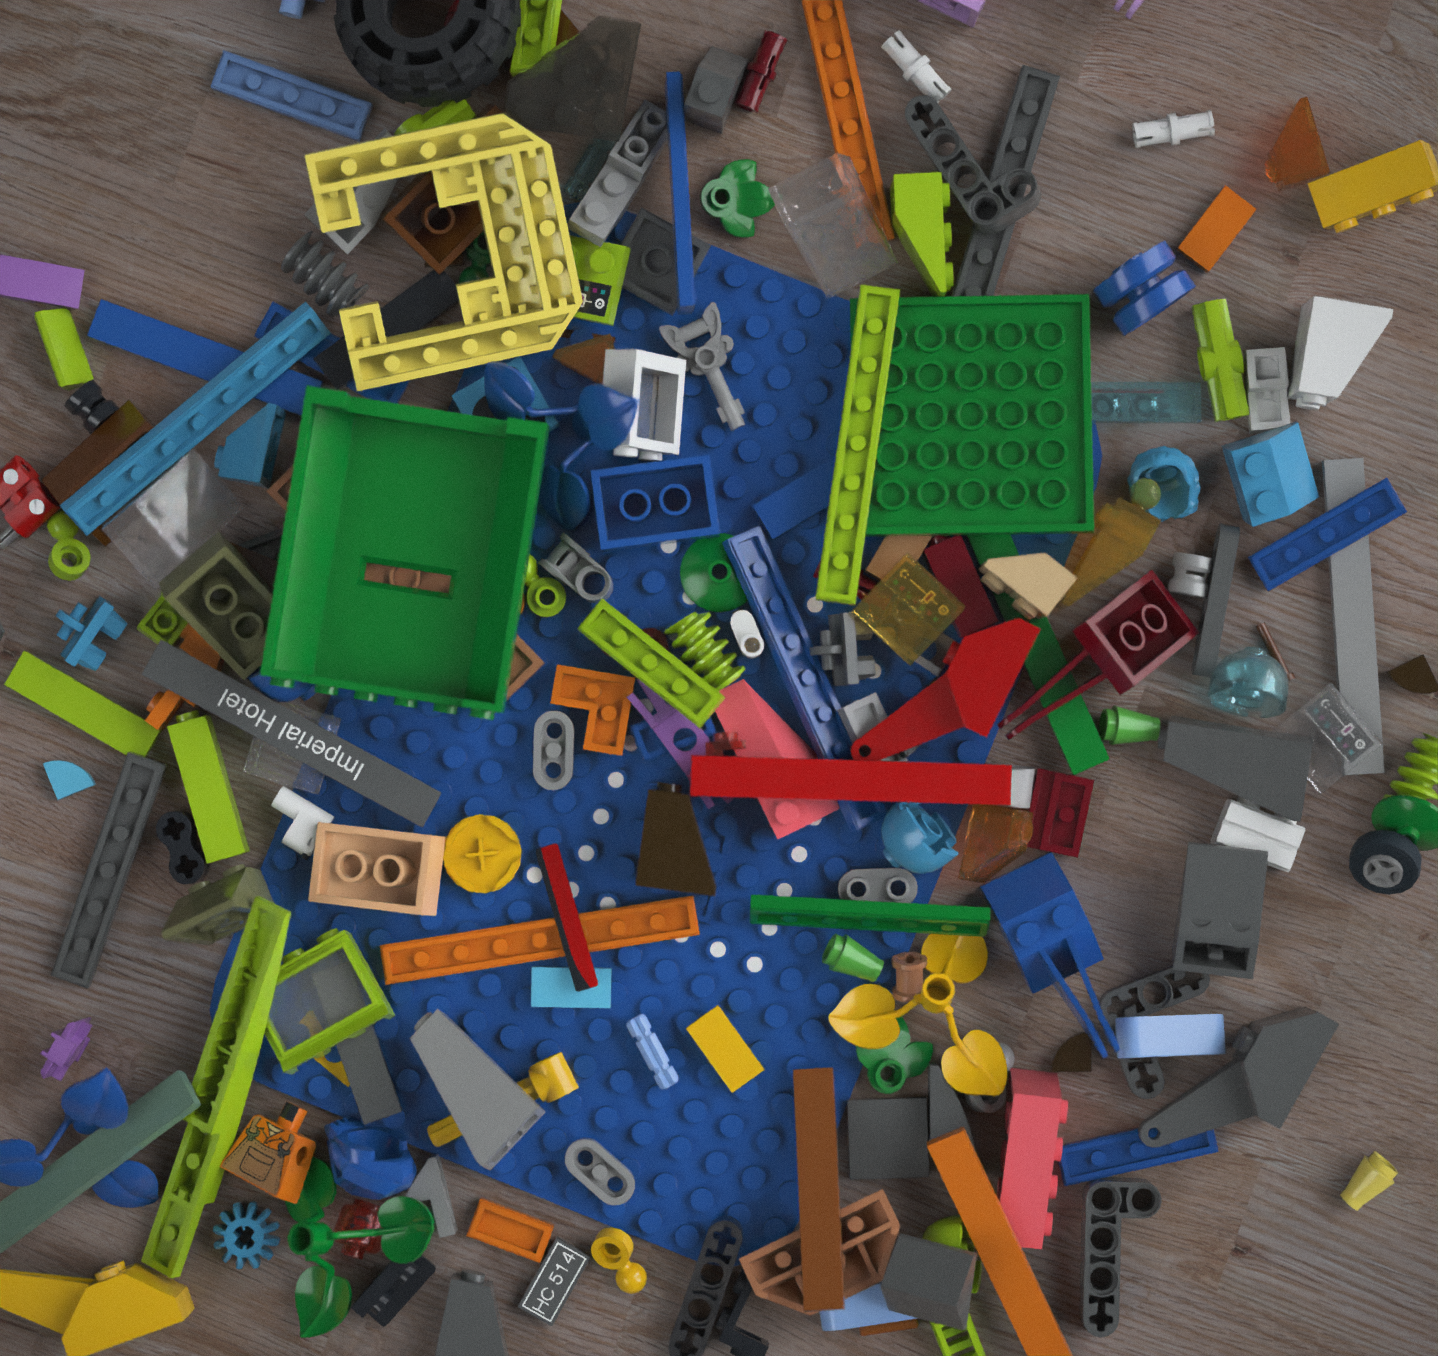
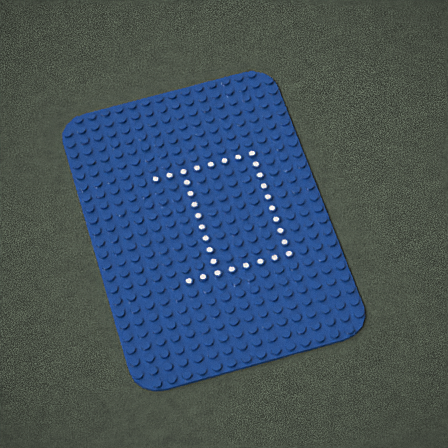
M580 202L563 205L567 224ZM626 211L618 225L614 226L605 242L621 245L637 215ZM568 229L569 235L581 237L580 235ZM711 245L694 277L695 308L692 314L678 315L676 309L674 315L671 316L622 289L613 326L572 318L566 327L568 330H575L570 338L560 337L551 350L520 356L549 408L573 407L578 404L580 394L585 387L591 384L603 385L605 350L637 349L677 358L679 354L673 351L663 340L659 327L664 325H671L677 328L683 327L702 318L705 309L712 302L716 303L721 319V335H728L734 343L732 351L726 353L727 360L720 367V370L733 399H739L745 414L741 416L746 425L731 431L727 422L722 423L716 410L720 405L706 375L696 376L689 370L685 372L679 455H663L662 461L710 455L720 533L736 536L758 526L761 527L814 647L821 646L820 631L829 630L828 615L854 612L855 617L870 618L872 620V629L874 630L890 605L893 604L897 609H909L924 619L895 591L885 611L857 597L855 606L815 600L818 578H814L813 574L822 556L828 507L772 540L753 508V505L836 456L851 354L850 301ZM707 332L685 342L687 348H700L711 338V335ZM592 333L615 337V342L594 341ZM517 357L501 360L498 362L507 364L508 362L512 361ZM486 364L465 368L455 393L484 377ZM641 373L636 437L645 439L650 375ZM452 398L448 411L461 413ZM573 414L555 415L560 426L549 432L544 466L553 465L559 469L560 463L584 440V438L575 433L572 427ZM1092 420L1094 493L1098 483L1103 455L1097 426ZM594 443L590 444L568 467V471L574 472L582 478L590 495L588 515L577 527V530L569 531L558 525L547 514L538 498L530 555L535 558L538 565V576L540 578H553L560 582L538 562L541 558L547 559L561 542V534L565 533L588 552L590 557L612 577L614 584L613 592L605 601L680 661V657L687 648L674 649L671 644L678 634L665 636L663 632L695 611L697 614L710 612L711 617L705 623V627L718 625L720 629L713 637L714 641L726 638L728 644L722 650V653L735 652L737 654V657L730 666L744 665L746 668L739 679L730 685L744 679L815 752L748 601L731 611L713 612L696 605L685 593L680 579L681 562L687 549L696 540L610 552L601 551L590 470L649 463L651 461L639 460V453L638 457L615 456L614 449L603 450ZM1077 534L1011 535L1020 556L1046 553L1063 567ZM961 535L981 580L984 575L978 571L980 566L966 535ZM886 536L865 537L861 569L864 570V575L874 580L876 579L866 574L865 570ZM921 554L914 567L936 586L923 554ZM721 564L715 565L712 569L713 577L716 579L725 578L727 568ZM592 574L584 582L585 592L591 595L599 594L605 587V579L600 574ZM983 583L982 585L998 622L978 631L1005 623L990 589ZM562 584L566 592V602L558 614L551 617L537 616L525 604L524 611L519 618L517 634L545 664L506 701L504 714L495 713L494 720L470 717L471 709L458 707L457 715L433 711L434 703L418 701L417 708L393 705L394 697L378 695V702L354 699V690L339 688L338 696L331 695L319 724L320 727L442 793L423 828L303 763L292 790L333 815L332 824L447 837L451 828L464 818L478 814L496 816L511 826L518 835L522 848L521 865L509 883L503 888L489 893L469 892L455 884L447 874L443 861L436 916L309 902L314 852L307 861L302 858L301 854L281 843L294 821L285 814L281 817L261 866V872L274 904L291 912L282 958L299 948H303L304 952L318 945L316 939L319 936L335 928L339 932L346 930L354 937L396 1015L389 1020L383 1018L374 1023L373 1026L403 1111L364 1125L351 1086L347 1087L314 1058L298 1066L299 1071L292 1075L283 1073L280 1062L265 1034L252 1079L341 1117H346L347 1119L356 1117L366 1127L374 1126L397 1131L406 1137L407 1144L432 1154L438 1153L439 1157L611 1227L618 1228L628 1234L695 1261L698 1259L711 1222L720 1216H732L740 1222L743 1228L742 1244L734 1266L741 1265L739 1258L791 1234L800 1221L793 1070L833 1067L836 1126L838 1128L847 1106V1100L851 1096L863 1065L857 1058L856 1046L847 1042L836 1033L828 1021V1016L843 997L857 986L877 984L886 988L892 994V989L896 984V968L892 966L891 959L894 955L901 952H909L916 933L751 924L749 923L751 895L840 899L838 883L847 871L865 868H896L890 864L883 853V850L886 848L881 837V827L884 818L851 833L841 809H838L777 840L757 798L732 797L733 801L727 804L722 797L710 796L716 805L739 810L738 819L731 813L719 814L707 811L701 833L703 841L706 837L713 836L719 842L717 850H706L714 878L716 872L723 864L721 850L724 838L734 834L711 926L698 923L700 935L589 952L594 967L612 968L611 1008L531 1007L532 966L569 967L566 956L385 984L380 945L553 918L554 914L535 852L536 849L555 843L558 844L578 913L677 898L678 891L635 886L648 789L657 790L658 782L682 785L681 793L689 794L690 780L670 753L643 763L629 726L645 719L632 703L623 756L583 750L589 710L550 704L557 664L635 677L577 630L598 603L586 601L567 584ZM526 585L524 586V595L528 588ZM548 589L543 590L539 595V599L544 605L552 603L554 598L553 593ZM743 608V610L752 614L761 638L764 641L763 652L757 658L750 659L741 653L730 624L733 611ZM950 616L937 628L952 640L961 644L964 637L959 639ZM884 623L879 626L899 640L900 631L895 624ZM874 633L871 640L856 641L857 656H873L875 660V676L859 680V684L833 686L832 670H824L841 708L876 692L887 717L903 706L931 679L937 677ZM923 637L914 643L913 650L929 661L935 656L937 647L932 639ZM818 655L820 662L822 664V657L821 655ZM695 660L682 663L691 669ZM946 664L938 678L947 672L950 665ZM1022 665L987 738L966 727H962L921 744L909 757H906L907 760L913 762L985 764L999 730L997 723L1005 715L1024 665ZM636 678L633 693L654 716L658 712ZM548 711L563 712L572 720L574 725L573 776L565 787L558 790H547L541 787L533 775L534 726L537 719ZM714 711L710 717L717 734L708 738L721 756H736ZM552 723L548 726L547 733L551 738H558L562 734V727L558 723ZM696 742L679 750L689 751L695 746ZM555 762L550 763L546 768V773L551 778H557L561 773V767ZM690 796L697 819L701 813L700 804L703 800L700 796ZM883 802L887 812L896 802ZM920 803L919 806L930 816L936 811L949 826L953 835L956 836L968 804ZM943 867L924 874L910 872L915 877L918 885L917 895L911 903H929ZM900 880L894 881L890 886L891 893L896 896L903 894L905 884ZM857 881L851 885L850 890L852 895L860 897L865 893L866 887L864 883ZM686 892L685 896L694 895L696 913L705 916L710 896ZM244 929L234 933L215 979L209 1009L212 1023ZM835 933L840 936L847 934L876 955L877 958L884 961L882 971L875 982L829 970V965L822 962L824 950ZM343 948L276 985L269 1016L287 1050L311 1038L310 1029L306 1025L299 1023L309 1010L314 1012L323 1030L330 1027L312 974L348 962L349 959ZM355 972L364 1001L367 1006L371 1004L372 1001L370 1000L365 988L363 987L358 975ZM716 1005L720 1006L764 1068V1071L733 1093L686 1030L687 1026ZM437 1009L451 1018L515 1082L529 1077L528 1070L530 1066L553 1054L562 1052L579 1088L550 1103L543 1102L540 1098L534 1100L546 1112L492 1170L482 1167L476 1161L463 1136L440 1147H435L428 1136L427 1127L451 1115L410 1037L416 1032L414 1030L416 1023L429 1012L433 1014ZM639 1014H644L651 1025V1033L655 1032L669 1058L668 1065L673 1066L678 1075V1082L669 1088H659L653 1077L655 1075L654 1070L650 1071L636 1045V1037L632 1038L626 1026L628 1020ZM337 1046L331 1047V1052L326 1054L325 1058L333 1063L342 1062ZM580 1138L594 1139L623 1163L635 1178V1189L632 1197L624 1204L609 1205L599 1199L568 1171L565 1164V1154L572 1142ZM584 1150L578 1154V1160L580 1163L587 1165L593 1161V1155L591 1152ZM611 1177L608 1180V1186L610 1189L617 1191L623 1187V1181L619 1177ZM725 1226L722 1232H714L719 1235L716 1252L722 1255L728 1239H736L731 1236V1228ZM710 1248L707 1249V1252H714ZM724 1255L727 1259L731 1257L730 1255ZM709 1262V1263H707V1264H712V1265L720 1266L719 1264H717V1263H715V1262Z

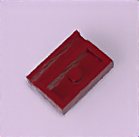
M1037 768L1021 846L1078 858L1095 780Z

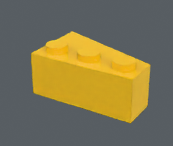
M1419 140L1307 184L1323 228H1334L1336 233H1341L1358 226L1357 219L1371 214L1373 219H1377L1395 212V206L1408 201L1411 202V205L1434 197L1433 193L1438 191V165L1430 144Z

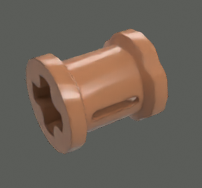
M901 952L894 955L891 959L892 966L896 968V986L892 989V995L898 1001L909 1002L913 999L914 995L921 993L923 968L927 966V957L918 952Z

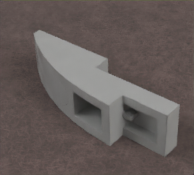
M644 100L610 152L606 164L567 224L569 230L599 247L603 245L614 226L616 227L668 141L665 110Z

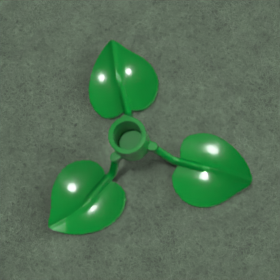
M312 1157L297 1204L285 1201L290 1216L298 1222L291 1227L288 1233L289 1248L297 1255H305L306 1261H313L319 1265L312 1266L302 1272L296 1283L295 1304L300 1322V1337H316L330 1332L346 1318L352 1303V1291L349 1281L344 1277L334 1276V1266L318 1255L327 1253L333 1246L335 1239L382 1235L381 1247L388 1259L398 1264L414 1262L425 1252L434 1232V1219L427 1206L412 1197H392L379 1208L378 1218L381 1228L333 1232L327 1224L318 1222L325 1216L322 1208L331 1205L336 1196V1183L334 1182L332 1168L324 1160Z

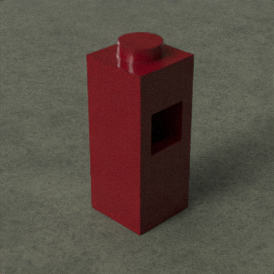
M961 535L932 537L928 542L929 547L923 549L922 554L936 587L958 606L951 613L950 619L959 639L998 622Z

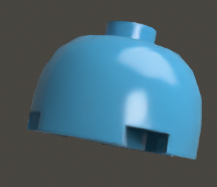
M896 802L886 813L881 827V837L886 847L883 853L890 864L896 868L902 866L910 872L924 874L940 869L958 855V852L951 848L957 843V840L949 826L936 811L930 816L919 806L920 803Z

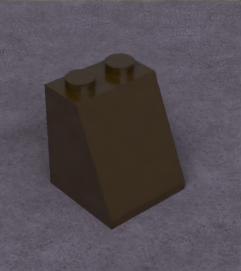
M658 782L657 790L648 789L635 886L716 896L717 885L690 795L681 793L682 785Z

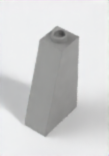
M437 1009L433 1014L431 1012L425 1014L414 1027L416 1032L410 1039L476 1161L482 1167L492 1170L546 1111L451 1018Z

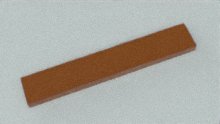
M833 1067L793 1070L804 1311L845 1310Z

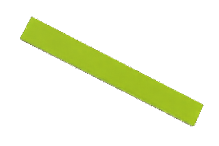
M860 284L815 600L854 606L856 604L898 310L899 289Z

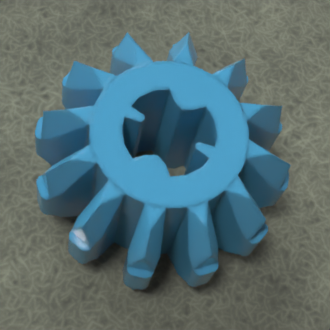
M255 1201L249 1203L247 1213H245L240 1202L233 1204L234 1215L226 1210L222 1211L219 1217L226 1225L216 1224L212 1230L215 1234L224 1236V1238L213 1243L215 1249L227 1247L228 1251L222 1256V1261L226 1263L233 1255L237 1256V1269L244 1267L247 1257L250 1265L254 1269L260 1266L259 1255L267 1260L274 1256L272 1250L267 1245L278 1246L281 1239L279 1237L269 1234V1232H273L280 1227L279 1222L273 1221L267 1224L265 1219L270 1216L272 1211L266 1208L260 1215H257L258 1206ZM240 1226H242L243 1231L247 1227L253 1229L254 1233L251 1238L255 1243L251 1244V1240H248L246 1243L241 1242L239 1239L242 1234L239 1229Z

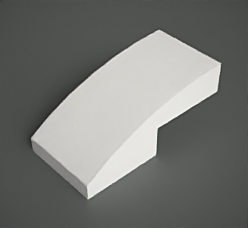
M1285 347L1245 350L1246 400L1250 414L1248 415L1249 434L1262 433L1290 424L1287 396L1289 380Z

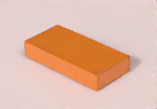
M1225 185L1176 250L1208 273L1257 209Z
M480 1197L466 1236L541 1263L555 1224Z

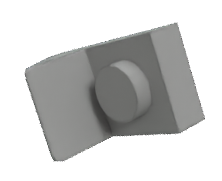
M438 1153L431 1154L405 1196L415 1198L420 1202L430 1199L431 1205L427 1207L434 1219V1229L438 1230L439 1238L454 1235L458 1228L441 1159Z

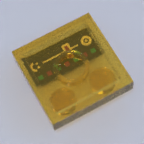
M906 552L853 608L852 613L911 666L961 614L966 606Z

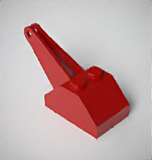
M1017 618L964 636L961 644L953 640L943 660L944 663L950 665L947 672L862 737L855 740L851 747L852 758L854 760H882L962 727H966L987 738L1040 628ZM862 745L870 747L871 753L869 756L864 757L860 754L859 749Z

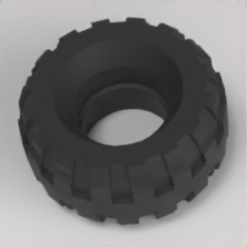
M335 0L336 14L333 15L336 33L342 48L357 72L374 89L376 88L389 99L405 104V102L417 103L421 107H439L443 101L454 100L457 103L471 97V91L481 84L488 86L499 75L498 68L503 61L511 58L517 44L515 40L517 28L521 27L519 0H459L458 8L451 21L437 33L422 38L404 37L394 31L392 27V14L398 0Z

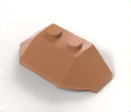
M883 1189L840 1209L845 1299L882 1282L901 1225ZM800 1229L739 1258L756 1296L809 1316L821 1312L804 1311Z

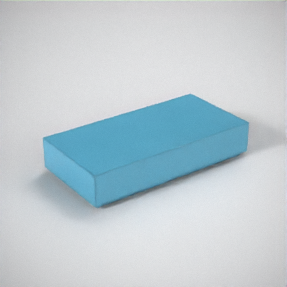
M532 966L531 1007L611 1008L612 968L594 967L598 986L577 992L569 967Z

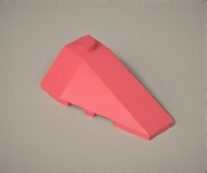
M744 679L719 691L724 695L725 699L715 710V713L736 756L818 759L816 753ZM757 798L777 840L840 809L837 800Z

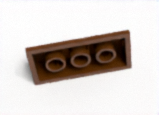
M488 103L474 119L503 112L496 105ZM431 171L419 173L379 216L439 275L484 230L478 200L443 208L439 207Z

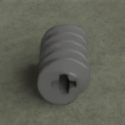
M310 231L303 235L287 252L281 264V270L285 274L295 270L292 280L296 284L306 281L303 291L307 295L318 292L315 298L316 304L323 306L329 303L326 313L330 317H334L339 314V309L354 306L370 286L366 283L356 289L354 284L358 274L355 272L345 278L342 274L347 264L342 262L333 267L331 263L336 253L332 250L322 256L320 251L324 242L319 240L310 245L308 241L313 231Z

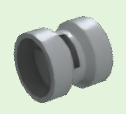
M1174 552L1172 565L1175 568L1174 577L1169 579L1167 590L1178 595L1206 598L1208 585L1205 583L1206 574L1212 569L1213 559L1195 554Z

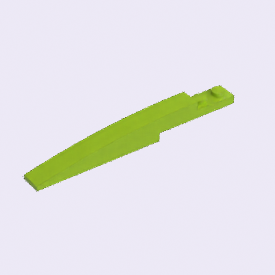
M256 896L253 901L192 1082V1087L201 1106L183 1118L188 1123L141 1262L169 1278L181 1276L204 1205L214 1203L225 1171L220 1165L232 1148L270 1013L291 912L260 896Z

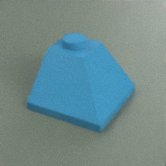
M268 403L227 436L225 446L219 445L215 456L214 468L219 469L218 476L226 480L269 489L286 412L278 405Z

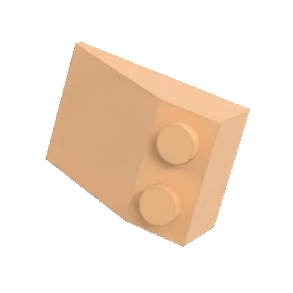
M318 822L308 901L436 916L446 837Z

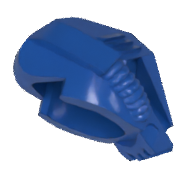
M345 1117L324 1126L328 1137L327 1147L334 1182L349 1194L380 1200L401 1193L411 1187L417 1174V1167L408 1150L407 1139L403 1134L380 1127H364L362 1122L356 1117L348 1119Z

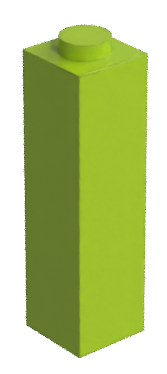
M198 710L175 716L177 723L167 726L206 863L209 864L250 852L211 716H200Z

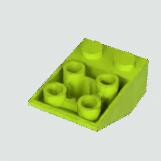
M942 172L893 174L890 184L892 227L932 296L945 297L946 293L951 291V286L954 285L953 263H946L945 252H949V247H952L951 223H944L943 213H947L948 207H950L949 183H942Z

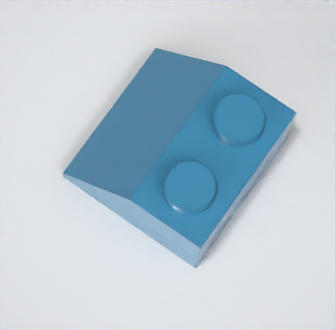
M1298 422L1222 445L1242 519L1252 527L1291 515L1319 498Z

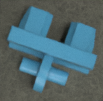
M100 595L82 622L80 620L88 608L79 602L70 614L59 609L55 615L64 622L56 634L58 637L67 641L73 630H76L60 654L65 658L64 661L74 667L78 663L81 666L96 671L107 654L104 650L91 643L98 631L100 630L116 640L127 626V622L113 610L114 606Z

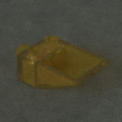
M1142 478L1133 483L1129 492L1132 503L1119 497L1110 504L1106 502L1104 505H1101L1094 517V527L1096 530L1072 572L1077 579L1055 607L1060 610L1069 607L1143 555L1161 522L1160 519L1145 512V510L1154 508L1161 499V489L1154 480Z

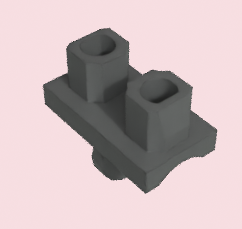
M854 612L828 615L829 630L820 631L821 646L809 647L811 656L821 655L822 670H832L833 686L859 684V680L875 676V660L873 656H857L856 641L871 640L873 635L872 620L870 618L855 617Z

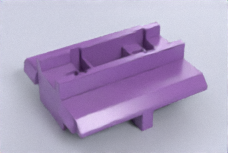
M90 1017L68 1023L64 1029L52 1032L50 1036L56 1038L51 1048L42 1050L40 1053L48 1058L40 1071L43 1079L52 1076L62 1081L72 1063L79 1061L91 1040L87 1037L93 1026L89 1023Z

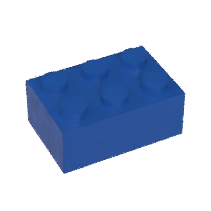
M710 455L590 470L602 552L720 537Z

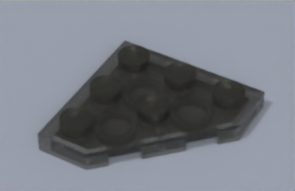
M599 15L588 23L585 29L571 39H566L542 56L539 62L525 72L518 73L507 82L502 113L523 127L619 142L641 24L637 21Z

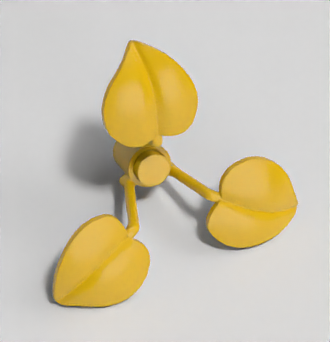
M929 934L923 943L921 954L927 957V966L924 969L933 974L925 979L920 994L914 995L913 999L902 1008L894 1010L895 999L886 988L877 984H863L849 991L828 1016V1021L832 1028L847 1042L864 1049H881L892 1044L899 1036L900 1027L896 1018L902 1017L916 1005L922 1004L924 1009L931 1013L944 1012L951 1038L955 1043V1046L949 1047L944 1052L941 1059V1071L947 1083L956 1091L967 1095L999 1096L1005 1089L1007 1065L1001 1046L993 1036L979 1029L970 1031L961 1040L953 1016L954 1010L951 1007L955 992L953 981L959 984L972 982L986 968L988 951L983 937Z

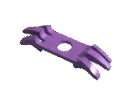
M637 679L658 713L653 716L634 693H631L627 698L654 730L690 780L691 755L721 756V754L701 728L699 729L670 704L667 705L659 695ZM689 728L696 734L697 741L691 750L681 751L675 747L673 737L679 729ZM700 796L708 809L714 806L710 796ZM722 797L727 804L733 801L732 797Z

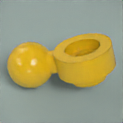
M604 1228L598 1232L591 1246V1254L594 1260L604 1268L617 1270L615 1280L621 1291L628 1294L638 1293L646 1285L647 1274L640 1264L629 1261L634 1247L630 1236L618 1228Z

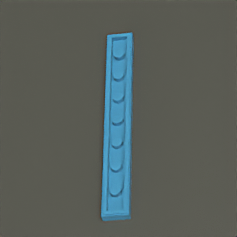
M305 301L64 501L60 507L86 536L89 535L331 334V332Z

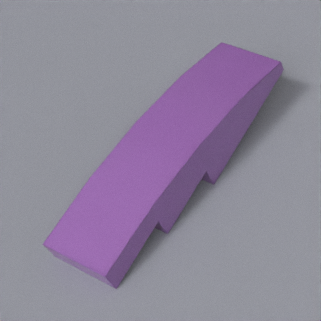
M0 255V297L76 310L79 309L85 270Z

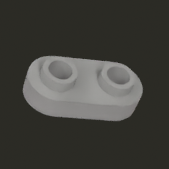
M548 711L537 719L534 726L533 775L541 787L547 790H558L565 787L573 776L574 725L572 720L563 712ZM552 723H558L562 727L561 736L555 739L551 738L547 733V728ZM555 762L561 767V773L557 778H551L546 773V768L550 763Z
M903 868L852 869L847 871L838 883V894L840 899L911 903L918 891L915 877ZM896 880H900L905 884V891L899 896L893 895L890 890L891 884ZM857 881L864 883L866 887L865 893L860 897L852 895L850 890L851 885Z
M580 1138L570 1144L565 1154V1164L568 1171L599 1199L609 1205H621L632 1197L635 1189L634 1175L600 1143L591 1138ZM584 1150L591 1152L593 1155V1161L587 1165L580 1163L578 1160V1154ZM611 1177H619L623 1181V1187L620 1190L614 1191L609 1188L608 1180Z

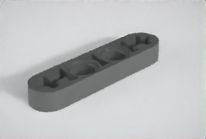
M1219 523L1211 556L1213 563L1206 583L1208 591L1207 597L1203 600L1198 628L1199 634H1197L1192 661V675L1212 678L1215 672L1239 543L1240 527Z

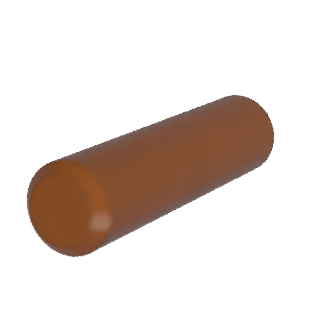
M918 1319L859 1327V1332L861 1336L915 1329L918 1328L919 1324Z

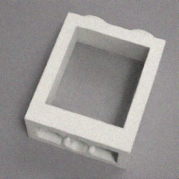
M637 349L605 350L603 385L621 394L639 399L632 428L624 442L614 449L615 456L638 457L639 453V460L657 462L662 461L663 455H679L686 360Z

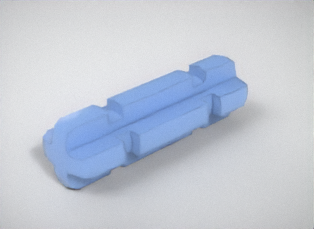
M639 1014L628 1020L626 1026L632 1038L636 1037V1045L650 1071L654 1070L655 1075L653 1077L659 1088L666 1089L678 1082V1075L673 1066L668 1065L669 1058L655 1032L651 1033V1025L644 1014Z

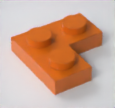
M557 664L550 704L589 710L583 750L623 756L631 702L627 696L633 693L636 678Z

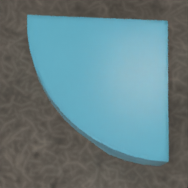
M60 760L43 763L57 800L96 785L92 776L74 763Z

